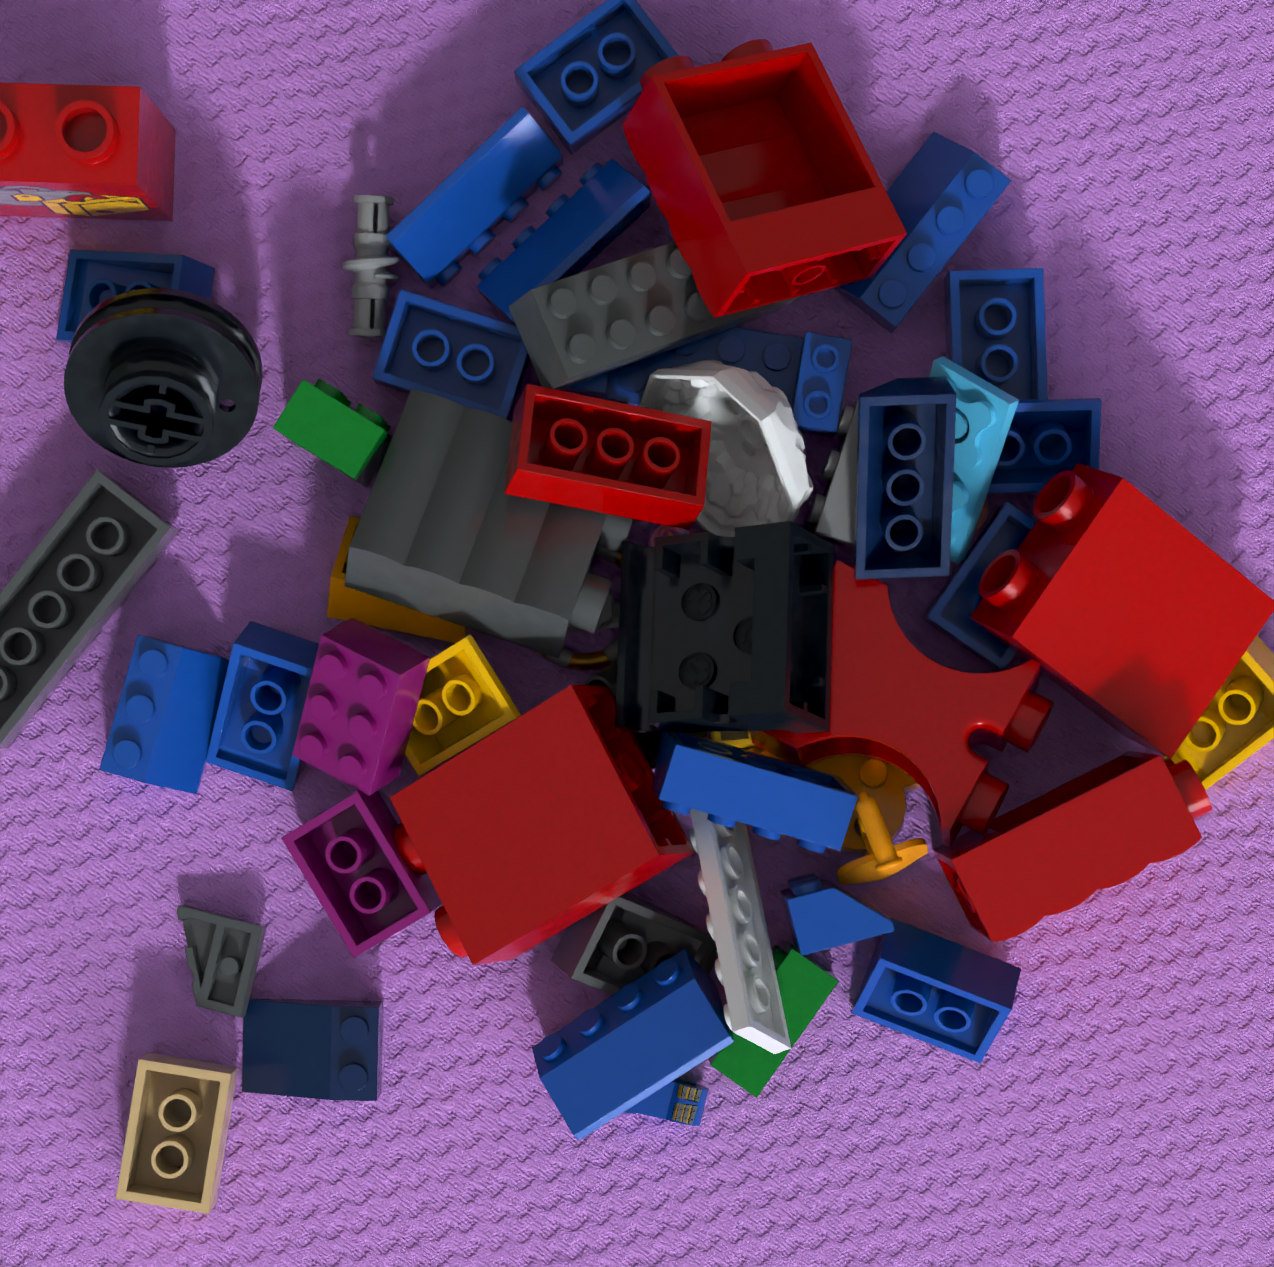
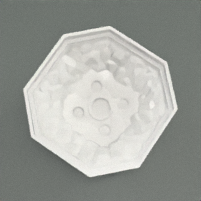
M703 360L678 367L658 369L650 374L639 407L712 421L705 505L695 522L705 531L722 537H735V528L785 521L793 522L799 513L801 505L809 499L813 490V484L807 473L806 455L803 453L805 449L803 436L798 429L791 406L784 392L777 387H771L767 380L757 372L725 365L717 360Z

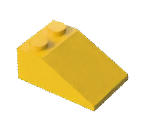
M471 634L429 660L405 752L406 757L418 776L521 716Z
M1258 635L1171 758L1174 764L1187 760L1195 770L1205 790L1274 738V654Z

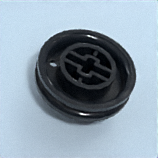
M168 288L132 290L102 302L81 321L70 346L64 374V392L69 409L79 426L92 440L111 453L147 466L165 468L194 466L209 462L229 452L250 431L258 411L263 376L261 356L256 343L244 325L220 305L199 295ZM229 399L235 404L233 406H225L220 401Z

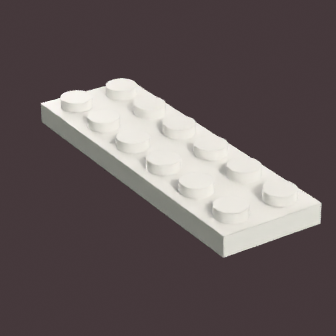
M690 809L693 828L690 829L689 835L692 846L699 855L701 871L698 872V882L708 901L710 914L706 917V924L712 939L716 943L718 959L715 960V970L719 981L725 989L727 1004L724 1005L723 1011L726 1023L735 1034L773 1054L791 1049L747 826L737 821L733 828L722 826L707 819L708 813Z

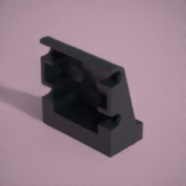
M791 521L735 528V537H722L709 531L656 537L655 547L640 546L631 541L622 542L615 727L626 731L642 733L787 730L794 734L830 731L834 545Z

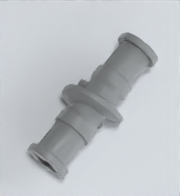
M354 195L353 204H357L356 233H354L353 242L356 250L355 258L341 263L343 271L355 275L352 286V299H354L353 328L348 329V336L385 338L387 332L385 330L386 301L388 300L386 281L400 280L399 275L387 270V266L401 262V257L387 256L390 248L386 238L389 224V206L394 205V198L377 195Z

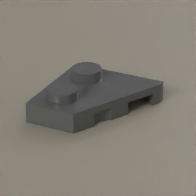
M178 905V920L183 921L188 945L187 948H184L187 963L194 975L192 987L196 1006L236 1017H245L267 926L188 905Z

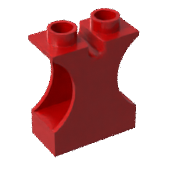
M837 560L833 573L830 731L794 734L787 730L749 731L753 744L787 762L804 767L823 759L845 755L871 757L897 767L910 776L925 792L938 817L942 844L951 848L963 825L981 835L986 833L1009 789L1008 783L988 774L989 761L978 756L971 749L976 745L985 744L1002 752L1007 743H1010L1028 753L1039 737L1051 713L1054 702L1035 693L1039 686L1041 663L1033 659L1017 667L994 673L961 672L947 668L929 659L911 644L896 622L890 605L888 585L876 579H855L854 568Z

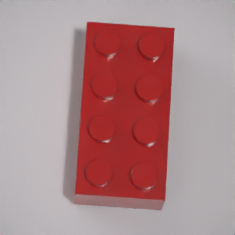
M526 384L514 408L504 494L689 530L705 505L712 421Z

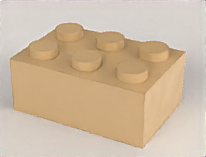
M148 1052L138 1059L116 1199L210 1213L217 1203L238 1067Z

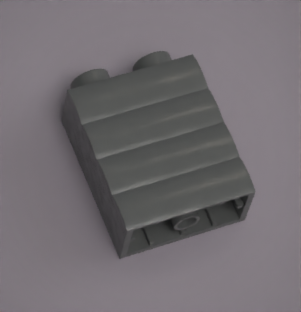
M411 389L350 543L345 586L559 658L570 626L593 634L595 633L612 580L590 572L598 546L622 554V542L627 541L634 519L504 494L512 422L489 412L464 407L432 393Z

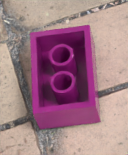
M350 618L322 634L292 755L369 796L399 777L430 657L354 618Z
M359 790L281 838L353 958L442 905L428 874L421 875L416 873L400 855L393 836L394 828L399 824L378 790L370 796Z

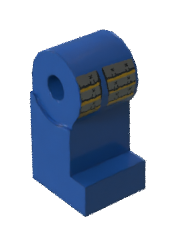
M678 1077L626 1110L625 1113L635 1115L638 1113L680 1124L699 1126L709 1088L679 1079Z

